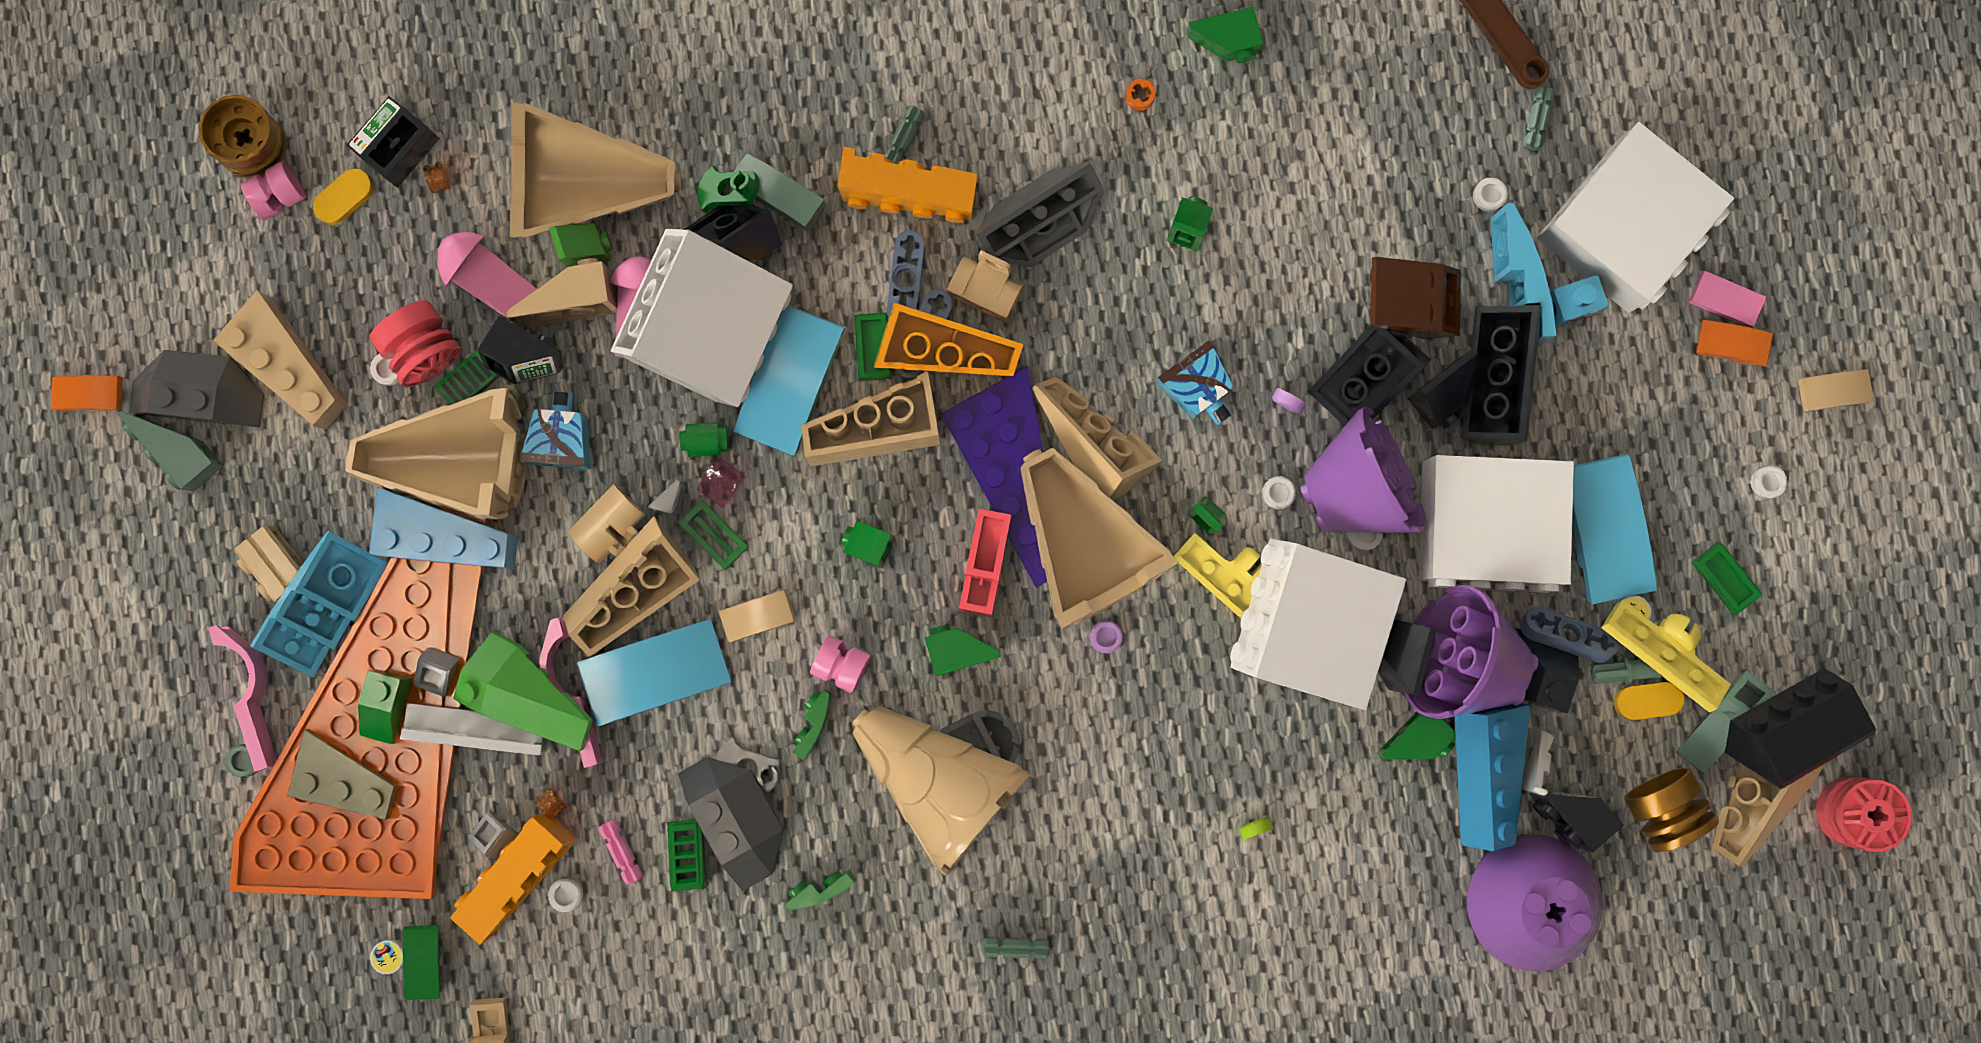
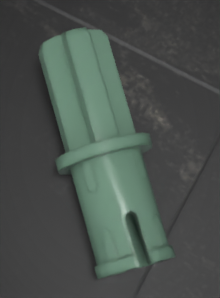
M1627 657L1622 658L1619 662L1593 664L1590 670L1592 681L1595 684L1623 681L1625 684H1631L1632 680L1657 679L1661 677V674L1643 660H1629Z

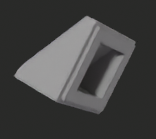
M680 481L673 482L648 508L674 516L679 515L687 488L686 484Z
M432 647L427 648L418 658L413 685L445 697L458 666L459 658Z
M487 811L468 839L485 857L497 861L501 857L499 854L510 841L515 840L519 833Z

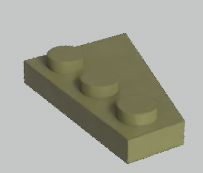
M306 729L302 736L287 796L381 819H389L398 785L367 765L361 764L349 757L337 746H332L319 738V735L310 729Z

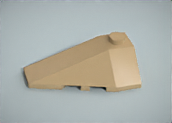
M1053 377L1034 385L1033 391L1072 464L1096 482L1098 489L1114 501L1127 494L1162 462L1141 437L1132 431L1126 436L1111 425L1115 420L1107 413L1102 416L1089 410L1088 399L1059 378Z
M1739 763L1736 777H1729L1727 786L1732 787L1733 791L1729 806L1721 809L1712 848L1739 867H1743L1810 789L1825 764L1787 787L1780 789L1745 765Z

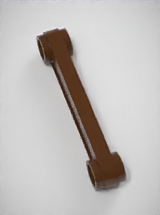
M1460 0L1517 82L1526 89L1538 88L1548 77V63L1542 58L1502 0ZM1526 67L1535 68L1539 73V78L1530 77L1526 72Z

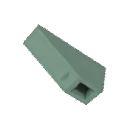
M122 411L117 414L125 423L122 426L124 431L132 439L139 440L146 448L143 451L146 457L154 464L161 465L167 473L165 479L177 490L183 489L194 492L224 466L208 446L199 439Z
M1748 671L1739 674L1731 683L1718 709L1710 713L1708 712L1677 749L1676 753L1704 774L1725 752L1730 721L1772 698L1776 692Z

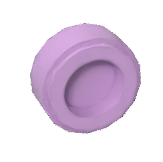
M1277 388L1272 396L1273 402L1295 414H1301L1306 405L1301 399L1280 388Z
M1104 620L1092 627L1089 639L1096 651L1108 654L1115 652L1120 647L1123 634L1121 628L1116 623Z

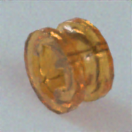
M441 161L435 162L434 167H431L429 164L423 166L426 182L433 194L438 193L440 188H443L445 191L450 190L451 186L447 171Z
M546 787L543 790V796H536L534 802L543 814L554 821L558 818L557 813L559 811L564 812L567 809V805L551 788Z

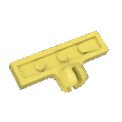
M1194 532L1173 557L1237 616L1242 618L1243 613L1249 608L1252 598L1251 586L1254 579L1259 575L1262 563L1253 572L1249 569L1260 558V553L1251 547H1246L1235 559L1228 560Z
M1624 600L1615 604L1601 628L1709 713L1718 709L1731 683L1695 655V648L1701 640L1699 625L1694 623L1689 633L1684 630L1691 618L1682 614H1670L1657 626Z

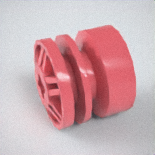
M427 300L417 301L394 311L384 318L370 334V341L381 357L392 359L389 363V368L393 373L397 374L398 382L405 388L422 384L437 376L452 365L462 353L460 344L452 340L453 334L451 331L440 329L443 320L433 305Z
M1843 776L1831 781L1821 791L1816 803L1818 823L1822 831L1832 841L1869 852H1885L1898 846L1907 836L1912 824L1911 807L1906 796L1895 785L1879 779ZM1869 811L1873 812L1872 819L1868 818Z

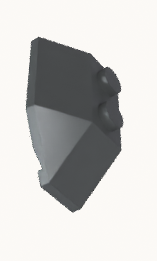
M1089 162L1048 171L994 205L975 233L986 253L1009 264L1031 267L1087 231L1096 211L1098 201L1102 198L1104 189Z
M163 350L133 380L129 413L260 428L264 394L232 357Z
M706 757L678 773L691 812L721 866L738 887L744 891L772 875L784 828L752 770Z

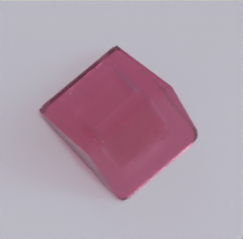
M719 458L710 465L697 490L724 508L746 479V475L724 459Z

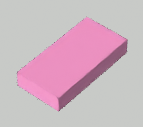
M1703 271L1698 278L1689 303L1742 326L1752 328L1757 321L1766 296L1710 272Z

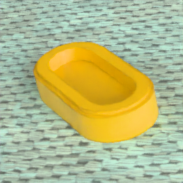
M360 169L345 171L316 196L313 202L314 214L318 219L329 225L343 222L372 196L374 191L372 178Z
M1671 682L1627 686L1620 689L1614 698L1616 712L1621 717L1629 720L1671 716L1678 713L1684 705L1683 692Z

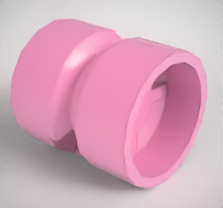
M284 161L266 169L264 177L257 174L240 184L249 205L264 221L282 212V205L291 207L306 198V193L298 178Z
M828 635L813 662L810 674L824 681L834 679L835 686L853 694L863 676L871 655L856 647L848 650L845 642Z

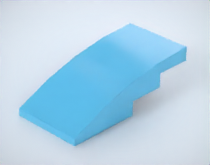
M1507 203L1490 218L1495 283L1508 282L1509 306L1540 305L1542 307L1538 346L1557 336L1552 298L1544 267L1532 236L1514 203Z
M788 305L785 310L781 311L776 322L778 327L775 336L767 342L762 353L764 355L763 363L754 372L749 394L742 404L733 432L795 456L802 441L801 425L809 422L812 418L821 390L824 388L845 327Z
M1624 454L1574 465L1572 533L1575 535L1578 565L1584 572L1587 601L1591 604H1597L1657 591L1648 529L1630 455Z
M327 531L286 587L250 647L314 677L330 648L335 649L350 621L355 622L388 562L374 555H369V552Z
M711 619L576 663L596 727L731 683Z

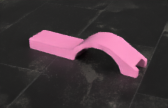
M564 618L551 619L539 659L540 669L544 668L549 673L550 677L548 679L560 692H567L592 718L587 697L575 696L568 692L556 679L553 668L555 653L561 642L569 637ZM593 722L584 750L580 751L584 768L604 763Z
M219 625L209 627L213 645L226 646L236 651L246 663L249 673L248 688L242 699L233 707L254 771L273 768L277 757L259 704L268 681L266 664L260 653L250 647V644L230 626L221 628Z

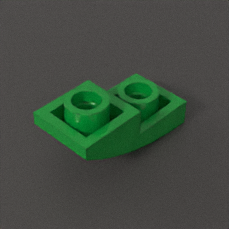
M823 690L821 694L815 691L804 705V708L808 711L803 717L813 727L809 729L805 726L793 741L798 745L793 753L802 760L808 758L826 725L832 693L828 690Z
M837 870L822 882L826 887L824 890L820 888L815 880L808 885L803 880L788 892L791 899L784 905L788 910L822 903L847 890L856 883L857 879L850 870L846 871L843 875Z
M439 925L408 926L403 928L405 1000L440 998L439 960L441 950Z

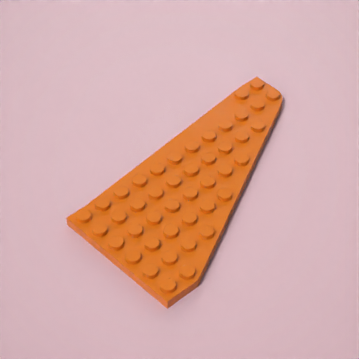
M427 501L425 502L431 506L489 526V518L481 519L444 505L437 506ZM399 558L390 559L233 836L230 892L413 899L435 898L437 861L455 746L400 739L401 729L404 727L407 703L461 709L462 704L454 700L453 696L461 669L469 660L483 566ZM429 647L459 658L458 666L445 697L413 685L418 658ZM368 670H382L413 679L394 744L360 736L358 701ZM310 729L318 734L319 738L332 746H337L349 757L361 764L367 765L398 785L389 819H381L287 796L304 730Z

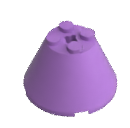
M1367 406L1359 409L1307 470L1305 473L1306 484L1301 485L1302 494L1308 504H1314L1318 515H1316L1317 522L1324 533L1329 531L1334 533H1419L1426 528V518L1422 503L1416 505L1411 490L1417 488L1414 479L1390 432L1382 420L1373 421L1369 415L1374 412Z
M1456 585V587L1445 589L1447 594L1442 596L1437 602L1430 600L1420 612L1414 624L1437 630L1420 695L1405 693L1410 705L1424 716L1434 719H1445L1511 704H1521L1525 698V691L1530 684L1532 674L1537 669L1538 658L1531 653L1529 647L1489 596L1475 587Z
M1543 835L1517 836L1516 845L1487 852L1478 863L1470 885H1468L1467 912L1476 937L1495 958L1517 969L1547 971L1570 963L1587 949L1594 939L1601 922L1603 910L1602 892L1593 868L1576 849L1571 846L1568 847L1562 841Z

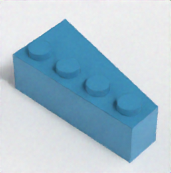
M377 487L369 555L515 570L518 536Z
M1511 704L1455 716L1461 845L1497 851L1516 845L1530 704Z

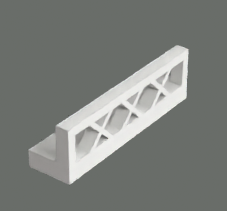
M407 703L404 727L401 729L400 739L531 755H540L543 738L486 717L473 710Z

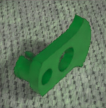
M711 166L703 175L698 186L697 199L700 207L707 213L715 206L751 205L759 189L758 175L754 171L718 172L714 166ZM730 182L733 191L728 195L722 196L723 187Z

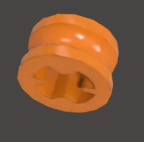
M1139 78L1133 80L1127 87L1125 97L1129 107L1135 111H1144L1150 108L1155 99V87L1147 79ZM1134 89L1147 90L1149 92L1145 98L1147 101L1142 102L1139 98L1133 99L1132 95H1135Z

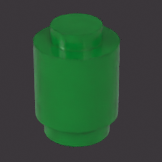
M718 422L686 424L685 431H680L679 433L681 451H687L688 457L720 455V452L728 451L727 425H718Z

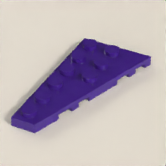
M1027 366L1014 373V376H1008L942 412L941 416L993 511L1011 515L1008 538L1037 588L1046 583L1047 578L1045 569L1041 564L1035 526L1030 522L1021 467L1025 463L1024 457L1038 449H1041L1043 453V447Z

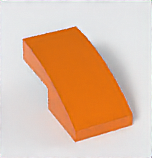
M1703 320L1696 353L1703 356L1732 359V362L1767 367L1773 333L1740 325Z
M52 377L51 410H122L123 377Z

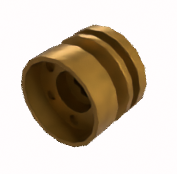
M241 95L223 96L212 102L202 113L198 126L200 141L206 151L234 175L250 179L257 174L264 177L266 169L284 160L287 145L283 130L274 118L252 98ZM246 140H247V141H252L251 144H249V143H244V142H245Z
M1689 767L1678 768L1660 774L1635 787L1624 798L1634 819H1651L1642 827L1641 832L1644 836L1651 837L1648 840V844L1651 850L1656 853L1666 852L1691 844L1712 831L1719 824V819L1715 812L1708 811L1711 808L1708 800L1699 799L1691 801L1701 792V786Z

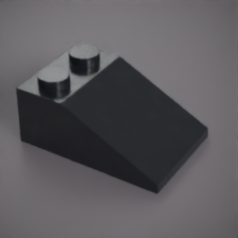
M1370 325L1308 392L1343 426L1348 423L1359 409L1366 406L1373 410L1374 413L1369 416L1374 419L1431 359L1403 333Z

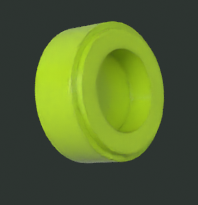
M1264 817L1239 827L1238 831L1243 841L1272 830L1274 827L1270 817Z

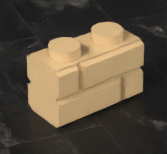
M262 526L250 538L235 547L234 550L240 557L237 560L239 567L247 575H254L260 583L257 586L259 593L269 602L272 600L277 602L288 584L304 563L275 526Z

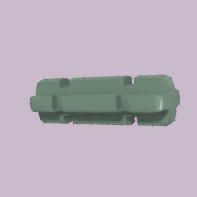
M1539 86L1535 92L1533 101L1536 103L1532 105L1526 129L1529 132L1525 135L1523 147L1527 150L1539 151L1543 146L1545 136L1542 134L1546 132L1552 108L1550 105L1555 96V90L1551 87Z
M915 106L908 107L904 115L905 121H901L890 142L891 148H887L884 154L885 158L890 159L894 164H899V161H903V153H907L917 133L916 127L921 125L925 117L924 112Z
M987 937L984 939L983 953L986 957L1003 955V958H1030V956H1035V959H1047L1049 957V941L1046 939H1035V942H1030V939L1003 938V941H999L998 938Z

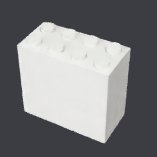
M1637 122L1614 143L1536 239L1583 277L1589 278L1598 275L1604 293L1630 313L1637 308L1643 310L1650 302L1654 304L1665 293L1667 287L1664 284L1671 277H1677L1687 266L1688 262L1685 258L1692 251L1696 253L1709 239L1706 233L1713 226H1719L1729 215L1730 210L1727 207L1734 200V197L1643 124Z
M665 229L610 352L713 401L739 407L740 402H743L749 394V382L753 373L763 363L764 355L762 353L767 342L772 340L776 334L778 327L776 322L781 311L787 308L791 300L790 291L793 284L690 230Z
M1436 455L1423 461L1421 503L1425 512L1426 528L1420 532L1419 581H1428L1429 588L1456 587V583H1462V585L1482 590L1490 589L1491 584H1495V591L1525 590V586H1529L1528 592L1532 593L1559 592V586L1571 585L1574 461Z
M1270 538L1269 543L1263 548L1261 553L1262 566L1259 575L1254 579L1251 586L1252 598L1249 608L1243 613L1241 618L1242 630L1239 640L1231 650L1230 658L1232 663L1230 668L1262 680L1366 711L1406 579L1297 543Z

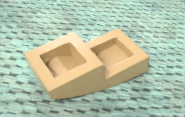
M1868 369L1798 379L1803 412L1874 402Z
M787 589L719 611L728 643L797 621Z
M506 997L472 1000L469 1005L474 1036L471 1043H510Z

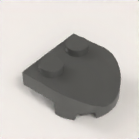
M989 710L978 711L939 730L941 733L973 744L975 748L1015 763L1020 747L1018 731L1011 720L997 712Z

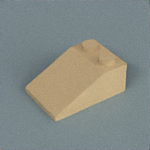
M588 258L579 260L577 262L578 265L567 267L507 310V318H514L523 323L527 328L616 314L617 285L609 282L613 272L602 261L598 262V259Z

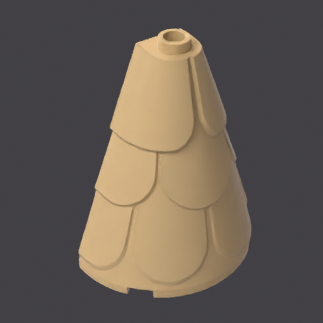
M511 103L510 238H527L550 231L549 228L553 226L581 224L615 212L620 215L673 198L674 191H680L681 172L675 171V161L623 138L614 139L581 123H573L530 104Z
M507 388L488 390L449 406H441L407 421L404 419L350 440L349 451L345 456V472L356 479L402 496L411 495L437 506L444 505L481 519L506 518L509 516L508 509L516 508L519 503L527 472V464L520 461L526 440V433H520L516 420L522 418L520 409L511 392Z
M1054 448L1043 453L1041 449H1038L1023 458L1025 463L1021 467L1030 522L1035 526L1041 564L1045 569L1054 616L1062 630L1070 628L1072 623L1076 626L1142 589L1152 579L1156 580L1178 564L1169 549L1135 522L1128 512L1100 491L1096 482Z
M877 706L870 712L864 709L852 723L856 727L852 734L880 784L887 787L905 822L909 823L931 862L944 876L950 873L969 850L968 847L1031 776L1015 763L975 748L973 744L933 730L932 725L882 706Z

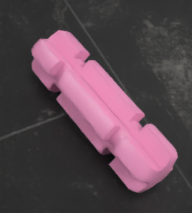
M610 820L599 827V831L603 839L608 841L606 845L617 868L621 867L623 871L620 874L625 884L628 885L641 879L643 873L639 865H635L633 862L636 859L625 837H621L619 833L622 830L618 822Z

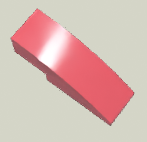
M978 509L959 611L992 617L1010 526V514Z

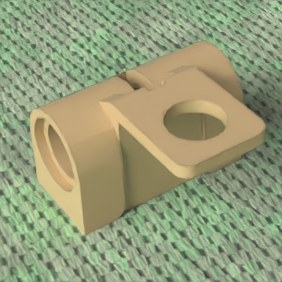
M980 251L978 263L963 257L949 283L947 293L950 297L1007 323L1021 295L1024 284L1009 278L1011 273V265L984 251Z
M613 484L567 533L582 551L600 564L609 553H612L615 557L620 554L639 533L635 526L646 514L630 497Z

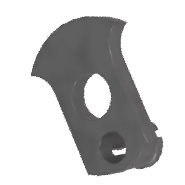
M735 737L722 745L717 752L716 760L738 766L742 759L750 758L756 763L757 770L754 776L762 790L769 793L775 787L781 772L780 760L741 748L736 743ZM770 768L773 772L774 778L772 781L764 779L763 773L766 769Z

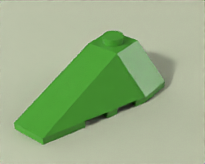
M497 631L491 632L461 669L453 699L486 717L575 750H584L593 722L592 718L567 692H560L548 679L550 677L549 673L544 668L538 669L527 657L529 655L528 651L522 645Z

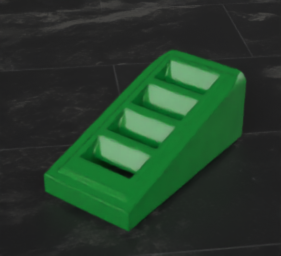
M1206 496L1202 497L1188 511V515L1211 536L1218 532L1228 520L1226 514Z
M696 819L667 822L671 892L705 888L708 886L704 840L703 832ZM694 830V836L676 838L677 831ZM695 844V850L678 852L677 845ZM695 858L696 864L679 865L678 859ZM696 871V878L680 879V873Z

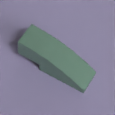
M747 153L734 170V172L754 171L759 179V189L755 199L806 232H809L826 207L823 198L777 169Z

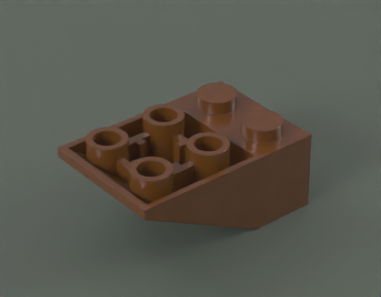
M1372 257V269L1370 271L1371 303L1369 305L1371 325L1421 339L1460 336L1461 270L1444 264Z

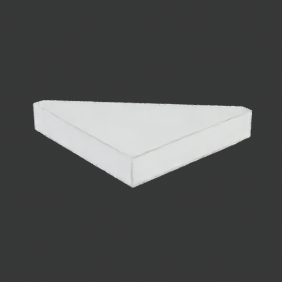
M1541 730L1523 772L1522 790L1542 796L1548 793V790L1542 788L1543 775L1548 776L1550 773L1551 753H1548L1554 739L1553 735Z

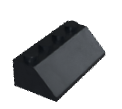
M1540 305L1475 307L1471 349L1474 348L1478 352L1464 407L1462 439L1480 445L1510 446L1527 442L1542 310Z
M1823 668L1732 719L1729 724L1725 753L1778 788L1783 789L1875 735L1876 727L1854 686Z

